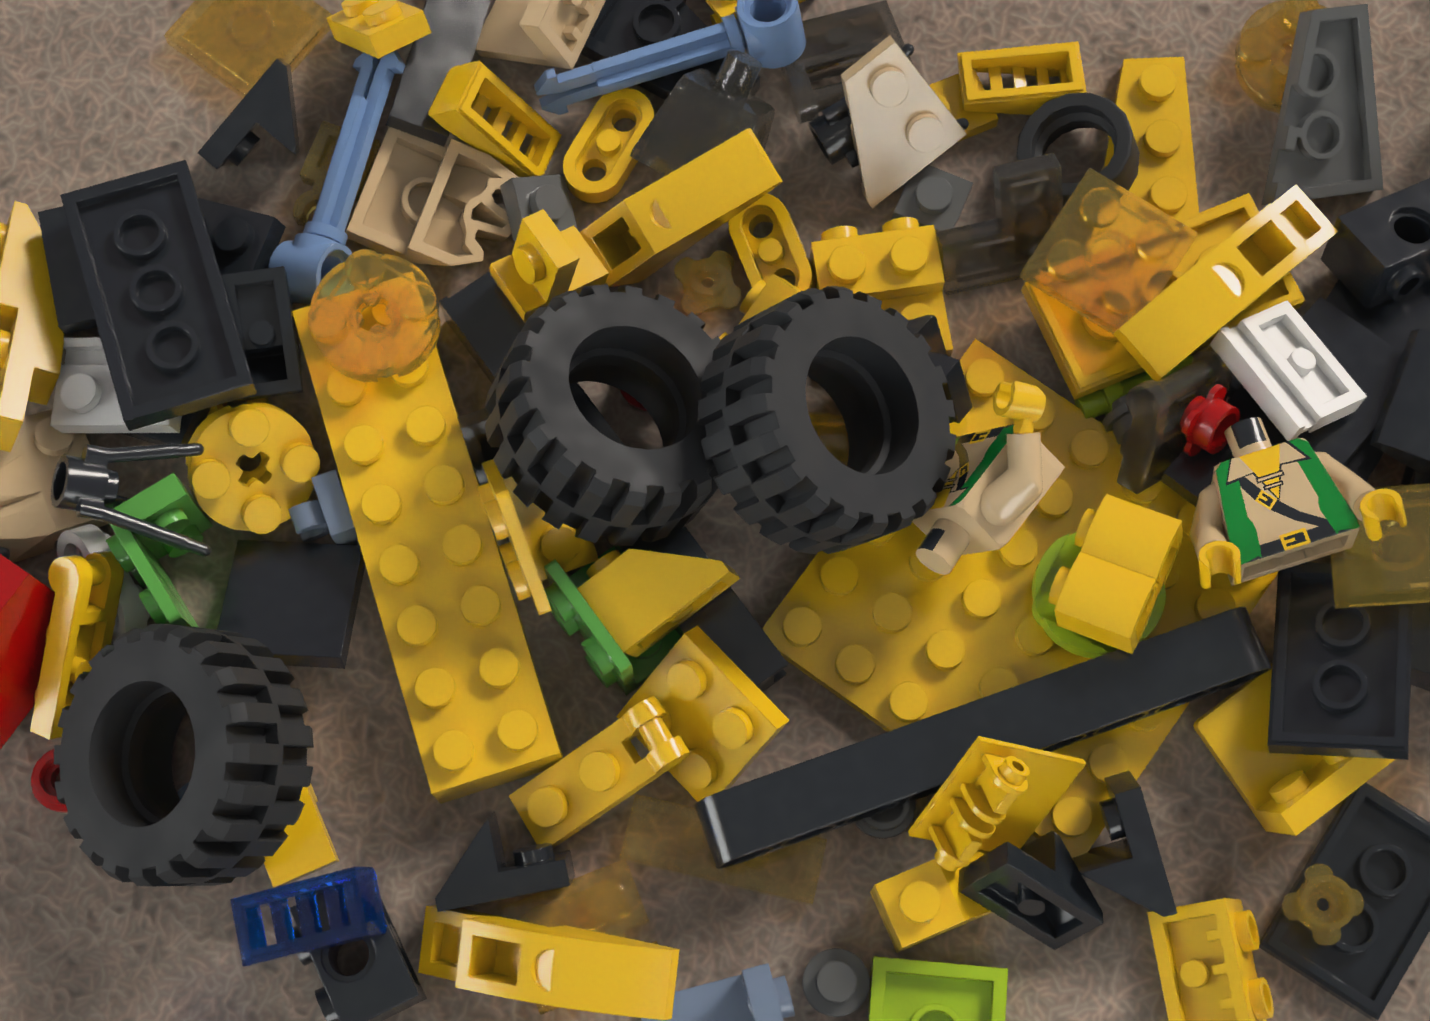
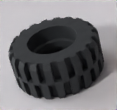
M608 285L584 286L579 295L576 291H566L553 297L548 306L539 307L527 319L495 373V380L488 390L485 408L490 416L485 423V430L489 445L500 448L493 460L501 476L504 479L509 477L514 479L517 486L513 493L526 507L534 503L545 512L542 520L557 529L562 524L576 529L575 537L596 543L601 535L609 536V544L614 546H633L640 536L645 542L651 543L667 537L673 529H682L693 520L718 489L713 477L718 475L712 459L705 460L701 446V439L707 436L705 425L698 424V401L707 397V392L700 389L706 365L714 362L712 360L713 350L721 340L718 336L711 339L703 330L705 327L704 321L693 312L688 317L673 308L676 302L661 294H657L652 299L642 295V288L620 285L616 292H610ZM585 381L599 382L628 393L642 404L655 421L661 435L663 448H632L604 436L582 415L573 399L569 384Z
M827 286L821 290L810 288L798 292L735 326L733 332L723 337L713 350L712 360L714 362L706 365L700 387L701 390L707 392V397L698 401V424L705 425L707 436L701 439V446L705 460L712 459L718 475L713 477L720 492L723 495L731 494L737 503L733 510L746 523L752 525L758 522L762 525L759 533L779 545L789 542V547L793 550L808 554L820 551L827 554L844 551L910 526L914 519L924 516L934 505L937 497L936 493L943 490L951 469L945 464V461L952 459L955 452L956 435L950 433L949 425L956 418L953 400H946L942 385L947 383V379L941 365L935 367L927 353L931 350V347L921 334L916 333L913 335L906 326L909 320L893 308L883 310L881 309V300L861 291L853 294L852 290L845 287ZM807 376L825 389L843 417L849 442L847 466L838 461L826 449L812 425L806 402Z
M149 624L144 629L134 628L120 635L113 641V645H106L89 661L92 667L91 671L83 672L77 677L70 690L74 695L71 706H66L62 709L58 727L63 728L61 745H54V764L60 765L61 781L55 782L58 801L61 804H66L68 814L63 819L70 834L75 839H83L79 846L80 849L96 866H102V869L109 876L121 882H134L137 886L151 887L216 886L231 883L236 877H246L259 869L266 861L264 856H273L287 839L288 835L284 829L287 825H294L298 821L305 803L299 801L302 788L310 786L313 766H307V748L314 747L313 732L310 726L304 725L302 714L307 712L308 708L302 692L298 688L290 687L294 677L281 659L273 658L274 655L269 647L256 639L245 638L241 633L173 624ZM186 712H188L194 730L195 760L189 785L180 800L173 781L172 750L178 727Z

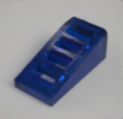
M351 867L230 899L243 967L385 934L387 931L377 876L373 867ZM321 893L324 895L330 930L324 932L316 895ZM291 900L296 901L302 937L297 939L294 936L288 901ZM270 906L277 944L267 946L260 910L261 907Z

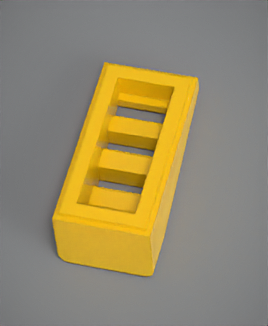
M1079 41L957 53L964 111L1032 115L1047 101L1068 93H1087ZM976 72L989 74L991 90L979 91ZM1001 74H1012L1014 88L1003 89ZM1025 75L1036 76L1037 86H1027ZM1059 76L1060 83L1050 84L1049 77Z
M480 60L452 67L448 71L428 111V115L447 131L473 148L489 154L518 177L544 175L562 136ZM489 107L491 111L487 120L482 117L486 108ZM510 121L512 125L506 137H504L502 133L507 122ZM528 133L533 138L524 155L519 149Z

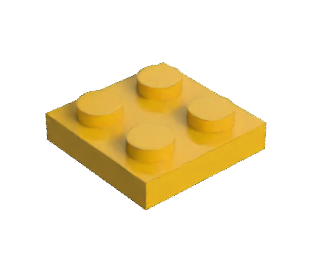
M698 625L683 634L616 716L620 719L626 711L649 697L656 696L666 711V715L662 719L673 737L681 736L690 751V755L668 771L697 802L710 795L729 789L790 721ZM638 735L636 738L649 750L642 736Z

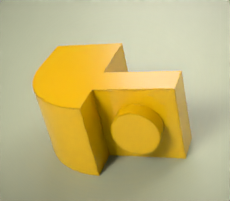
M544 209L522 219L512 254L491 263L489 268L490 275L524 323L539 307L548 306L553 297L566 291H576L579 295L584 286L605 285L609 274L576 227L573 225L563 231H559Z

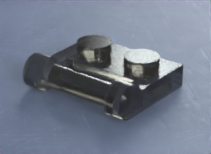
M886 0L802 21L806 38L804 52L795 62L781 67L792 97L798 122L803 124L813 121L819 117V113L844 97L842 82L815 89L812 88L811 82L841 75L889 35H891L900 48L905 45Z
M1211 346L1195 354L1191 364L1158 382L1146 380L1129 390L1126 396V405L1133 419L1131 427L1121 443L1120 453L1123 459L1117 483L1135 494H1139L1161 481L1164 471L1184 450L1187 437L1180 428V421L1189 403L1197 396L1206 398L1211 388L1216 384L1226 387L1227 392L1224 397V401H1226L1234 374ZM1193 391H1195L1194 394L1188 396L1187 398H1185V399H1183V400H1181V401H1177V400L1183 398L1184 396H1186V395L1192 393Z

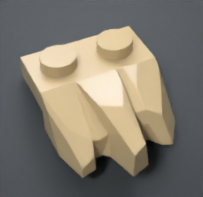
M388 127L345 233L348 235V239L407 263L455 266L482 262L484 251L475 237L504 242L512 234L507 212L495 203L492 194H502L500 185L518 176L489 154L454 139H451L448 146H441Z
M53 408L24 416V421L11 452L0 450V547L10 550L9 560L13 563L54 549L55 541L58 540L60 534L64 531L86 524H93L97 527L109 524L100 520L77 517L76 511L55 508L52 505V479L60 457L63 455L81 457L85 444L90 445L85 433H61L50 426Z

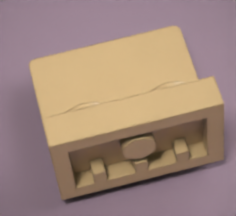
M496 0L482 27L476 52L481 57L573 69L606 0Z

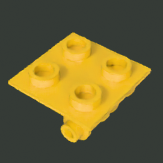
M978 736L908 830L909 836L932 840L937 848L934 854L935 860L941 867L949 871H956L958 867L968 866L974 859V854L978 849L990 852L1007 841L1021 849L1085 767L1086 762L1084 759Z

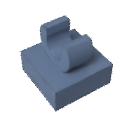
M336 469L312 477L318 500L304 502L288 509L296 533L301 535L304 543L322 538L330 533L336 544L358 545L359 541L341 479Z

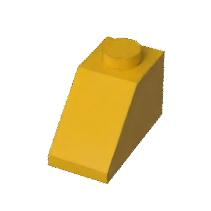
M629 548L623 554L619 550H614L598 559L586 572L590 579L577 589L625 654L637 658L741 578L731 566L721 560Z
M978 849L974 854L972 862L989 851ZM933 859L873 886L870 893L896 953L992 913L959 892V869L963 867H958L956 871H949L941 867Z

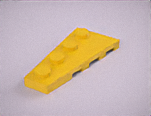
M1184 57L1130 58L1123 60L1114 103L1126 114L1140 153L1138 175L1128 193L1110 209L1094 215L1087 257L1199 213ZM1109 135L1102 170L1109 164L1114 155V144Z

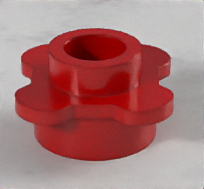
M1216 384L1211 388L1206 398L1197 396L1186 407L1180 421V428L1187 437V443L1184 448L1186 454L1195 456L1201 449L1211 454H1216L1228 443L1224 432L1228 427L1239 422L1240 411L1237 407L1224 401L1227 392L1226 387Z

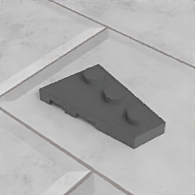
M1368 4L1300 12L1262 205L1272 204L1296 184L1309 199L1384 190Z

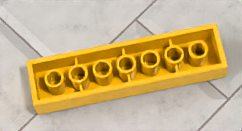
M410 275L292 311L431 794L442 804L545 771L561 760L563 755L498 542L477 490V486H480L458 422V411L415 276Z

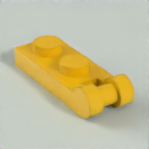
M112 551L93 552L85 558L78 555L59 557L50 565L48 579L51 588L55 592L50 623L46 631V645L39 683L35 691V705L30 732L48 740L62 737L63 728L58 727L62 709L66 706H71L74 695L70 690L77 677L83 672H90L92 667L89 661L106 645H111L124 578V569Z
M656 696L649 697L630 708L616 722L509 795L536 844L552 843L553 848L690 755V751L681 736L673 737L662 718L666 715V711ZM638 735L642 736L650 750L643 759H641L631 742Z

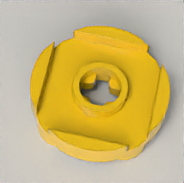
M251 402L253 405L242 404L234 408L227 406L216 410L203 420L189 443H200L204 447L202 455L186 457L185 464L188 467L187 479L190 484L189 487L195 501L214 521L230 529L266 534L274 531L279 524L291 518L288 509L307 502L314 488L311 478L315 477L320 469V459L305 428L283 409L265 402ZM260 451L265 453L266 458L263 461V466L266 468L263 476L259 479L252 477L248 482L240 481L239 478L243 471L236 464L238 459L243 454L254 458Z

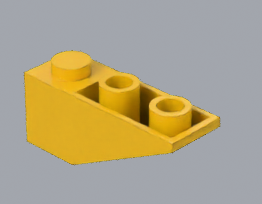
M747 128L624 199L579 233L609 272L605 282L606 285L615 287L639 283L773 190L783 181L752 129Z

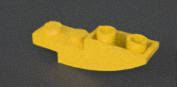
M1296 184L1272 204H1268L1122 325L1114 333V336L1154 382L1157 383L1338 231Z
M14 201L7 224L0 223V450L11 452L24 421L27 401L47 406L60 375L64 346V333L58 327L41 228L28 205L18 201Z
M429 905L425 908L418 973L456 981L455 988L513 1000L595 1013L668 1020L672 1019L680 949L567 925L548 927L462 908L437 912L436 905Z

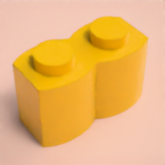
M1108 494L1103 498L1097 511L1088 508L1079 523L1075 536V545L1081 547V551L1071 568L1062 566L1059 569L1049 593V603L1056 605L1054 612L1057 626L1133 654L1147 626L1157 597L1166 582L1183 540L1182 521Z

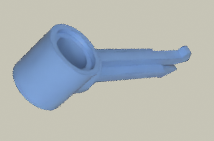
M738 0L737 6L734 7L737 19H735L734 14L721 17V23L559 74L555 73L554 68L545 70L534 84L537 96L545 95L539 99L541 108L558 115L568 113L567 105L599 95H605L730 55L733 56V59L746 56L745 49L749 60L760 67L775 69L790 65L802 55L806 46L798 0Z
M396 50L383 56L381 60L364 52L355 59L353 68L359 72L312 221L306 222L303 233L296 234L294 240H287L279 244L270 258L269 268L285 267L291 303L314 305L354 293L358 269L353 253L345 246L348 239L345 229L394 74H403L405 64Z

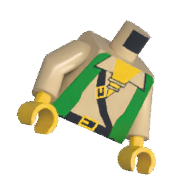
M1014 381L1013 383L1000 382L995 388L993 395V409L996 415L1014 419V424L956 437L953 458L945 461V464L951 469L943 490L936 493L937 497L934 505L924 516L912 521L926 535L918 547L916 555L919 561L928 569L947 575L952 571L961 555L999 550L1005 546L1065 468L1041 443L1040 432L1034 433L1033 423L1041 418L1046 406V397L1037 386L1019 381Z
M1254 417L1239 421L1225 430L1224 434L1234 458L1221 462L1214 467L1211 485H1208L1199 493L1189 535L1199 561L1200 585L1203 589L1211 588V576L1216 573L1228 574L1231 586L1350 549L1353 547L1360 529L1357 519L1364 523L1366 535L1372 541H1377L1383 537L1380 526L1381 521L1394 520L1400 524V527L1407 526V519L1399 493L1391 489L1376 490L1326 452H1314L1309 442L1304 438H1296L1272 446L1261 418Z

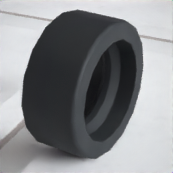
M1068 93L1047 101L1029 116L1018 136L1016 157L1031 195L1046 210L1065 217H1089L1110 209L1128 193L1138 175L1140 153L1128 118L1110 99L1093 93ZM1077 128H1095L1106 132L1111 137L1114 144V155L1109 164L1096 176L1079 183H1061L1051 179L1045 173L1042 164L1043 156L1049 145L1062 134Z

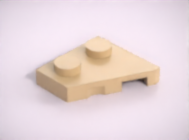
M891 35L841 74L845 101L851 118L850 128L854 149L857 152L861 172L862 193L872 208L967 135Z

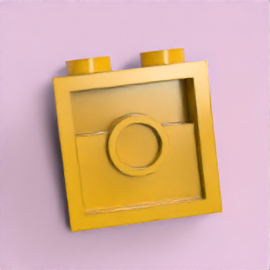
M901 217L884 223L882 225V232L858 235L857 228L853 226H837L824 231L821 234V241L811 242L810 263L815 275L816 289L821 290L827 286H838L852 290L853 294L861 291L881 300V309L893 308L907 320L925 315H934L937 318L947 356L952 355L953 345L943 297L945 281L934 225L919 227L916 218Z

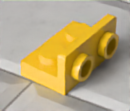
M1222 898L1176 907L1177 914L1163 917L1153 911L1147 912L1168 1021H1267L1266 1019L1273 1017L1274 1007L1271 991L1267 980L1264 977H1257L1252 951L1258 950L1260 945L1257 924L1251 910H1243L1240 899Z

